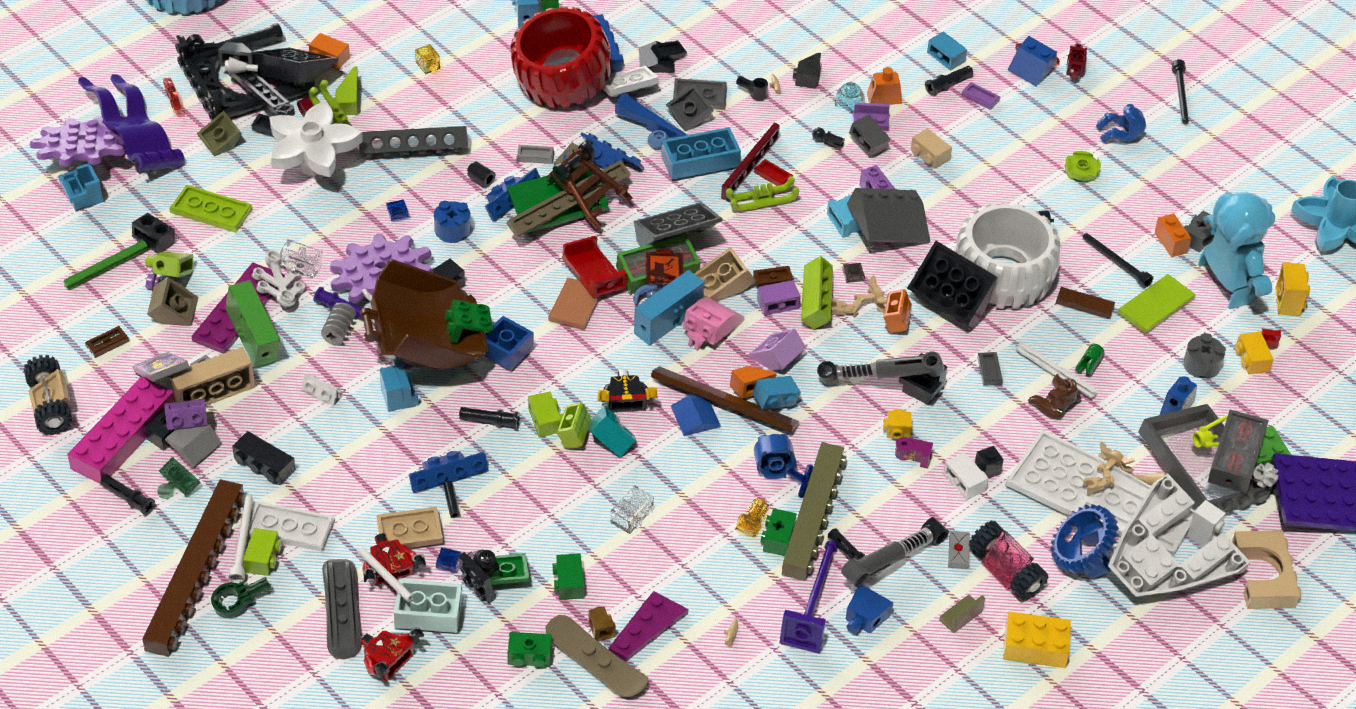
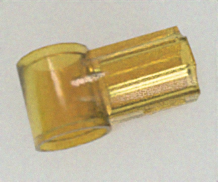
M760 497L753 499L746 512L741 513L739 516L736 530L755 537L759 532L764 516L769 510V504Z

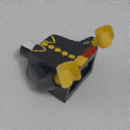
M620 370L617 376L611 377L610 383L606 384L603 390L598 391L597 402H608V408L613 413L645 411L646 399L658 398L656 387H648L645 383L640 382L637 375H629L627 370Z

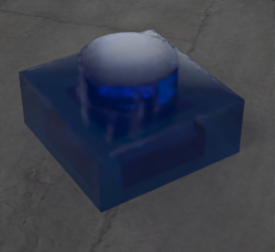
M404 199L386 203V209L391 221L409 217Z
M441 547L436 561V568L456 572L459 565L458 556L461 554V551Z

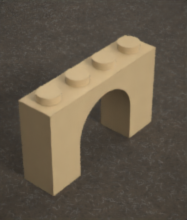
M1283 530L1235 531L1232 543L1248 560L1258 559L1266 561L1274 566L1279 574L1277 578L1271 580H1247L1243 592L1247 609L1296 608L1302 593L1301 588L1297 586V573L1293 571V558L1288 552V540L1284 538Z

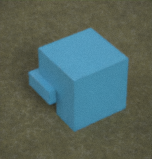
M91 164L76 167L77 171L74 170L58 175L65 194L75 211L103 203L100 181Z
M394 360V366L379 369L381 391L388 412L419 405L418 394L415 393L412 385L411 373L405 372L403 362Z

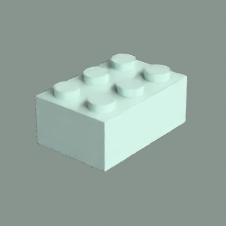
M399 579V582L414 598L412 601L407 602L397 592L394 608L395 628L413 629L419 627L421 630L458 632L463 600L462 584Z

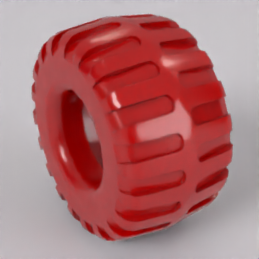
M560 6L557 9L548 8L544 12L535 13L531 19H526L522 23V27L515 31L510 45L513 71L521 89L527 97L535 100L537 104L542 106L547 104L551 108L562 105L563 108L570 107L569 104L577 103L579 105L584 103V99L587 97L589 99L593 98L597 90L601 91L604 88L605 81H608L612 68L610 44L600 22L589 12H582L577 7L569 9L567 6ZM577 57L561 65L549 66L560 58Z

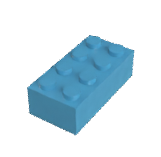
M730 127L662 140L661 157L671 179L674 180L738 167L741 159V150Z

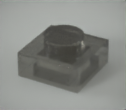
M861 263L843 264L842 271L846 283L864 281L865 275Z

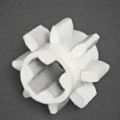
M1268 462L1266 465L1260 463L1254 469L1253 480L1258 482L1257 485L1265 488L1266 485L1272 487L1278 480V470Z

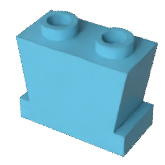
M851 195L835 201V199L830 200L827 204L826 214L842 238L848 237L849 233L862 231L847 206Z

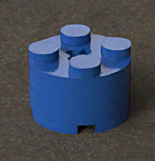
M446 200L439 202V206L434 210V232L436 236L440 237V240L447 243H457L465 236L467 238L470 235L471 213L467 203L448 202Z
M770 434L758 437L753 452L759 473L761 472L768 479H780L785 477L787 472L790 470L792 472L795 469L796 458L794 449L787 434Z

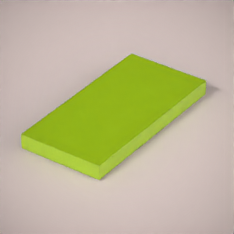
M187 184L169 208L172 214L234 233L238 231L253 209L250 203Z
M1167 274L1120 307L1118 314L1147 334L1194 300L1196 294Z

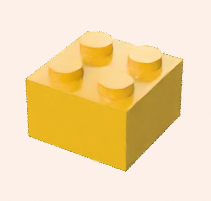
M1282 263L1275 286L1278 315L1300 316L1302 309L1306 308V297L1310 295L1311 288L1307 284L1309 272H1306L1305 264Z

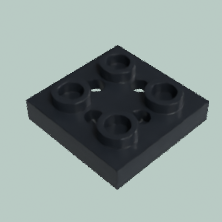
M465 552L461 553L458 556L460 563L458 567L463 575L461 576L462 581L468 587L470 585L473 587L479 599H484L488 604L495 600L489 576L500 569L498 562L496 561L491 568H480Z

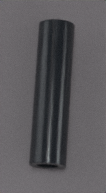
M446 481L443 483L449 515L451 518H457L460 513L453 482Z

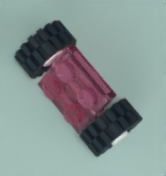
M996 521L986 522L984 526L981 525L980 529L975 531V535L971 536L972 539L969 540V547L983 559L981 563L1007 590L1011 589L1021 600L1025 601L1029 600L1030 597L1033 598L1036 593L1040 592V589L1045 587L1044 584H1047V579H1049L1048 573L1038 563L1032 562L1034 558Z

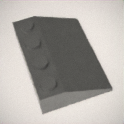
M854 189L847 202V206L868 242H930L924 204L916 190Z
M702 202L636 220L634 221L637 242L645 246L684 234L688 236V234L693 232H704L705 229L711 228L723 220L721 216Z

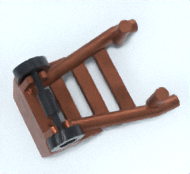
M582 142L578 146V150L562 163H558L553 167V171L549 173L546 179L549 180L553 177L569 195L572 193L586 218L598 229L602 224L596 217L602 213V208L596 207L591 212L589 207L611 188L616 190L617 196H622L627 202L632 200L633 197L627 191L629 189L627 184L621 186L597 167L591 160L595 156L594 148L589 143ZM581 162L582 165L570 174V169L568 168H573L577 163ZM588 169L591 170L594 174L577 188L574 181ZM600 178L606 182L588 199L584 200L581 194Z

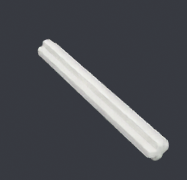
M1020 342L1018 344L1017 352L1051 374H1059L1060 379L1063 381L1065 378L1074 379L1077 383V390L1092 399L1096 396V388L1026 343Z

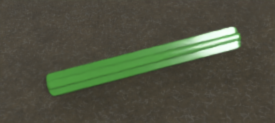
M141 240L64 279V286L67 289H71L143 253L148 249L146 242Z

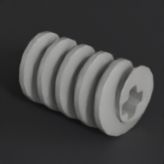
M336 303L332 307L321 330L323 339L329 344H342L348 328L354 319L353 317L356 315V310L351 305Z

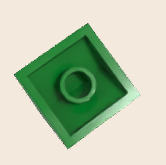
M526 553L496 556L500 569L489 576L492 585L529 581Z

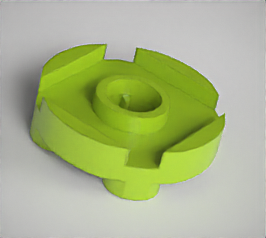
M1075 151L1073 155L1066 157L1064 168L1068 173V178L1092 182L1100 173V160L1098 158L1096 160L1093 157L1094 154L1090 152Z

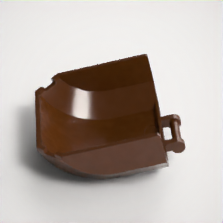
M394 259L388 261L377 277L371 300L372 309L363 308L360 311L366 331L364 334L365 340L367 342H379L382 356L416 367L438 370L466 365L479 359L489 351L485 334L480 331L463 329L458 343L450 342L449 334L446 333L447 321L444 320L446 310H449L452 300L477 304L476 299L471 294L467 296L460 290L461 285L457 281ZM371 319L375 322L376 331L373 330Z

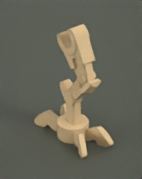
M873 275L868 282L870 286L868 292L871 293L866 295L854 294L856 301L852 305L832 299L831 306L834 307H831V314H852L855 316L861 304L872 300L877 303V310L884 313L885 306L883 304H886L887 300L884 299L882 290L876 283V277Z
M1101 442V453L1098 454V457L1108 462L1098 465L1097 471H1102L1104 477L1085 478L1083 486H1088L1087 493L1093 494L1104 490V487L1108 485L1113 487L1114 478L1111 476L1110 470L1114 466H1120L1123 471L1132 474L1133 469L1126 465L1135 462V459H1127L1121 452L1117 450L1112 451L1106 448L1104 442Z

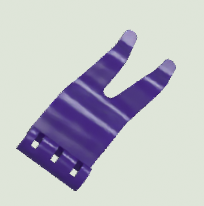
M112 74L110 77L114 86L123 90L126 97L127 117H122L119 114L115 98L108 89L95 86L85 77L78 79V83L83 89L93 92L97 96L104 124L107 128L118 132L132 163L139 162L138 170L140 172L183 167V152L180 149H171L163 127L147 117L142 93L136 85L127 83L117 74Z

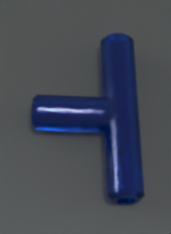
M811 464L806 466L804 475L793 468L788 472L789 476L801 482L798 492L800 498H804L814 467Z

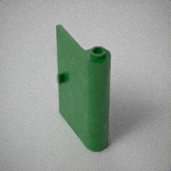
M580 166L571 168L570 174H572ZM588 169L574 183L577 184L592 176L591 170ZM547 176L507 187L517 215L562 192L564 189L553 177L547 180ZM605 195L601 196L589 207L591 212L596 207H601L602 212L608 211V201ZM577 205L525 234L586 216L580 206Z

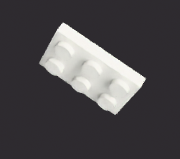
M643 66L610 75L608 81H605L603 90L608 95L617 97L625 92H636L640 88H651L653 85L659 84V78L649 68Z

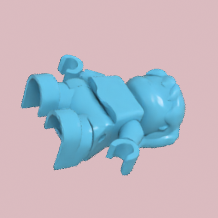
M1250 192L1224 193L1220 195L1215 203L1213 214L1203 218L1205 223H1210L1212 227L1211 235H1214V238L1204 249V252L1201 253L1198 266L1201 267L1209 264L1222 285L1227 290L1232 291L1233 294L1228 305L1229 310L1255 302L1257 297L1270 294L1273 289L1270 278L1267 275H1262L1264 274L1262 257L1265 245L1261 240L1266 236L1268 228L1274 224L1276 217L1272 211V205L1265 198Z

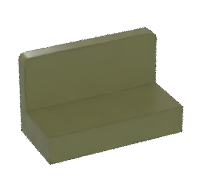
M968 594L940 615L939 621L951 632L955 633L983 612L986 598L982 595L975 600Z

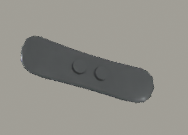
M330 559L325 561L322 566L326 602L327 648L334 658L345 660L355 657L361 648L356 594V568L351 560Z

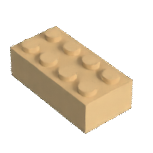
M243 347L195 363L188 369L169 376L175 402L205 399L207 406L255 388L252 362Z

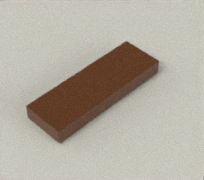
M1061 287L1055 304L1110 319L1115 302Z

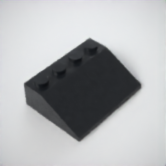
M291 47L252 52L253 64L258 65V72L256 73L261 78L270 77V80H282V83H294L295 86H304L305 83L313 82L338 62V57Z
M935 240L907 289L964 324L975 328L986 309L998 277Z

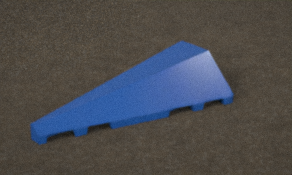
M622 93L615 103V114L646 124V130L648 131L662 130L668 134L669 138L688 135L630 94Z

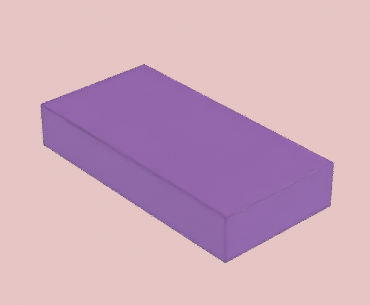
M972 82L969 83L961 96L989 110L995 107L1001 97Z

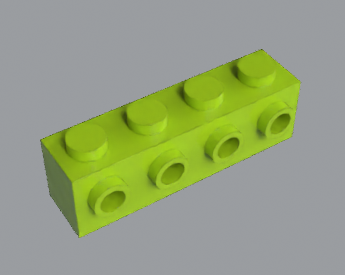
M822 256L804 265L801 320L813 330L831 321L833 265Z

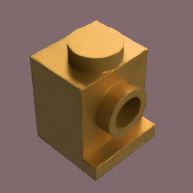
M605 606L589 610L588 623L594 639L602 641L615 638L616 625L611 614H607Z

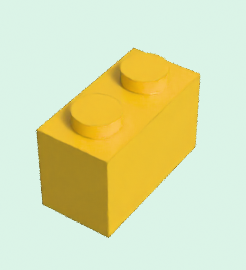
M1261 331L1239 334L1238 340L1235 343V351L1239 353L1242 366L1246 368L1248 375L1270 372L1274 359Z

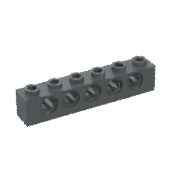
M467 126L362 132L363 142L359 144L360 154H363L364 157H374V153H382V156H391L392 152H400V155H409L410 151L416 150L418 154H426L428 150L435 149L436 153L446 152V149L453 148L454 152H460L468 147ZM447 134H451L454 137V142L451 145L444 142V137ZM429 135H433L436 138V144L433 146L426 143V138ZM412 136L417 137L419 141L415 147H411L408 144V139ZM394 137L399 138L401 142L397 148H393L390 145V140ZM376 138L380 139L383 143L380 149H375L372 146V141Z

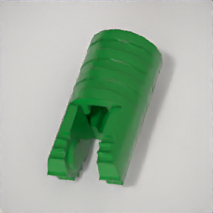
M1090 344L1075 367V371L1081 374L1086 369L1087 375H1091L1105 354L1104 349L1098 344Z

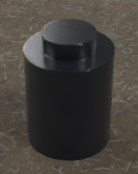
M478 161L471 163L467 168L468 177L484 187H489L495 179V172Z

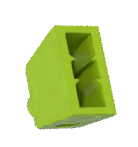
M160 252L154 254V256H147L145 265L146 267H152L154 274L182 277L193 273L194 254Z

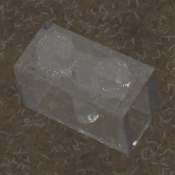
M287 239L280 251L279 267L314 279L322 265L323 251Z
M634 485L611 510L610 523L631 534L641 526L647 516L653 513L655 509L654 496Z

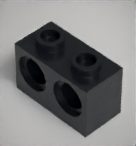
M147 212L132 222V237L138 241L144 240L149 248L160 253L175 243V229Z

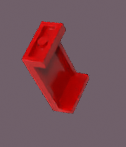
M596 236L563 244L562 252L564 262L593 298L625 289L627 284L626 271L624 269L620 271L615 269L598 248V238Z

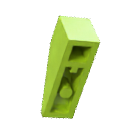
M357 66L351 69L336 89L335 98H333L340 105L339 108L344 111V115H358Z

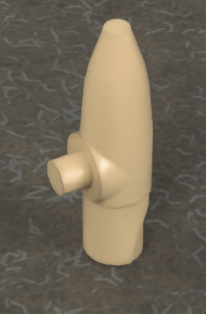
M772 73V83H769V86H772L775 93L779 94L781 93L780 84L777 77Z
M737 618L732 621L728 630H724V633L727 634L725 645L731 646L738 627Z

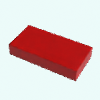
M766 159L754 168L755 174L776 186L785 184L790 176L793 177L792 174Z

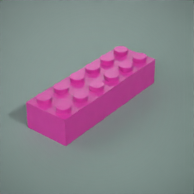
M141 376L67 454L70 469L99 484L105 474L112 476L145 441L144 427L165 410V404L175 403L174 392Z

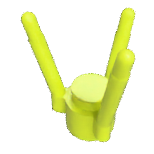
M1228 414L1207 426L1200 427V431L1195 432L1192 436L1194 445L1198 448L1203 446L1206 448L1218 447L1219 442H1213L1214 439L1218 438V435H1213L1208 429L1225 421Z

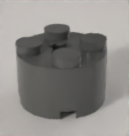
M1203 333L1201 336L1192 338L1187 344L1184 355L1185 370L1197 378L1199 376H1206L1205 379L1215 377L1220 372L1226 347L1209 333Z

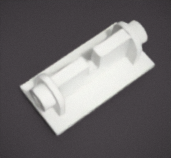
M304 374L302 391L332 406L335 404V399L342 396L343 392L339 387L327 384L315 375Z

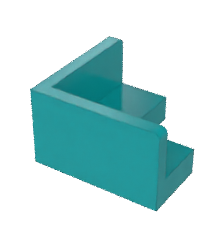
M605 405L590 421V432L619 457L636 441L635 435L622 425L619 417Z

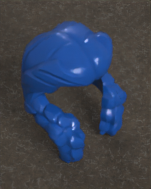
M1127 104L1123 109V116L1105 113L1097 121L1096 127L1099 130L1113 121L1123 127L1128 133L1114 127L1112 130L1100 136L1101 140L1104 143L1113 138L1125 142L1136 140L1145 131L1147 126L1142 111L1134 107L1133 104Z

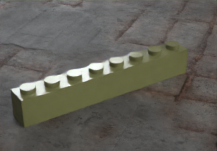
M821 442L783 560L782 576L805 581L807 574L812 573L814 562L811 561L812 558L817 557L819 547L816 545L817 542L821 543L823 531L821 529L827 525L828 516L826 513L831 512L833 504L831 496H836L838 486L835 484L840 482L842 475L840 468L844 467L846 463L845 447Z

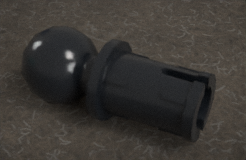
M821 127L815 128L812 132L813 139L816 141L824 140V144L828 143L841 149L845 143V138L836 136L831 131L826 133Z

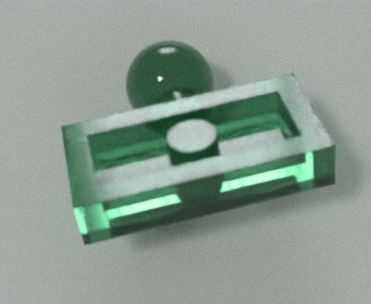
M172 457L159 470L160 474L169 482L161 484L157 489V494L162 499H168L173 495V489L176 487L187 497L201 482Z

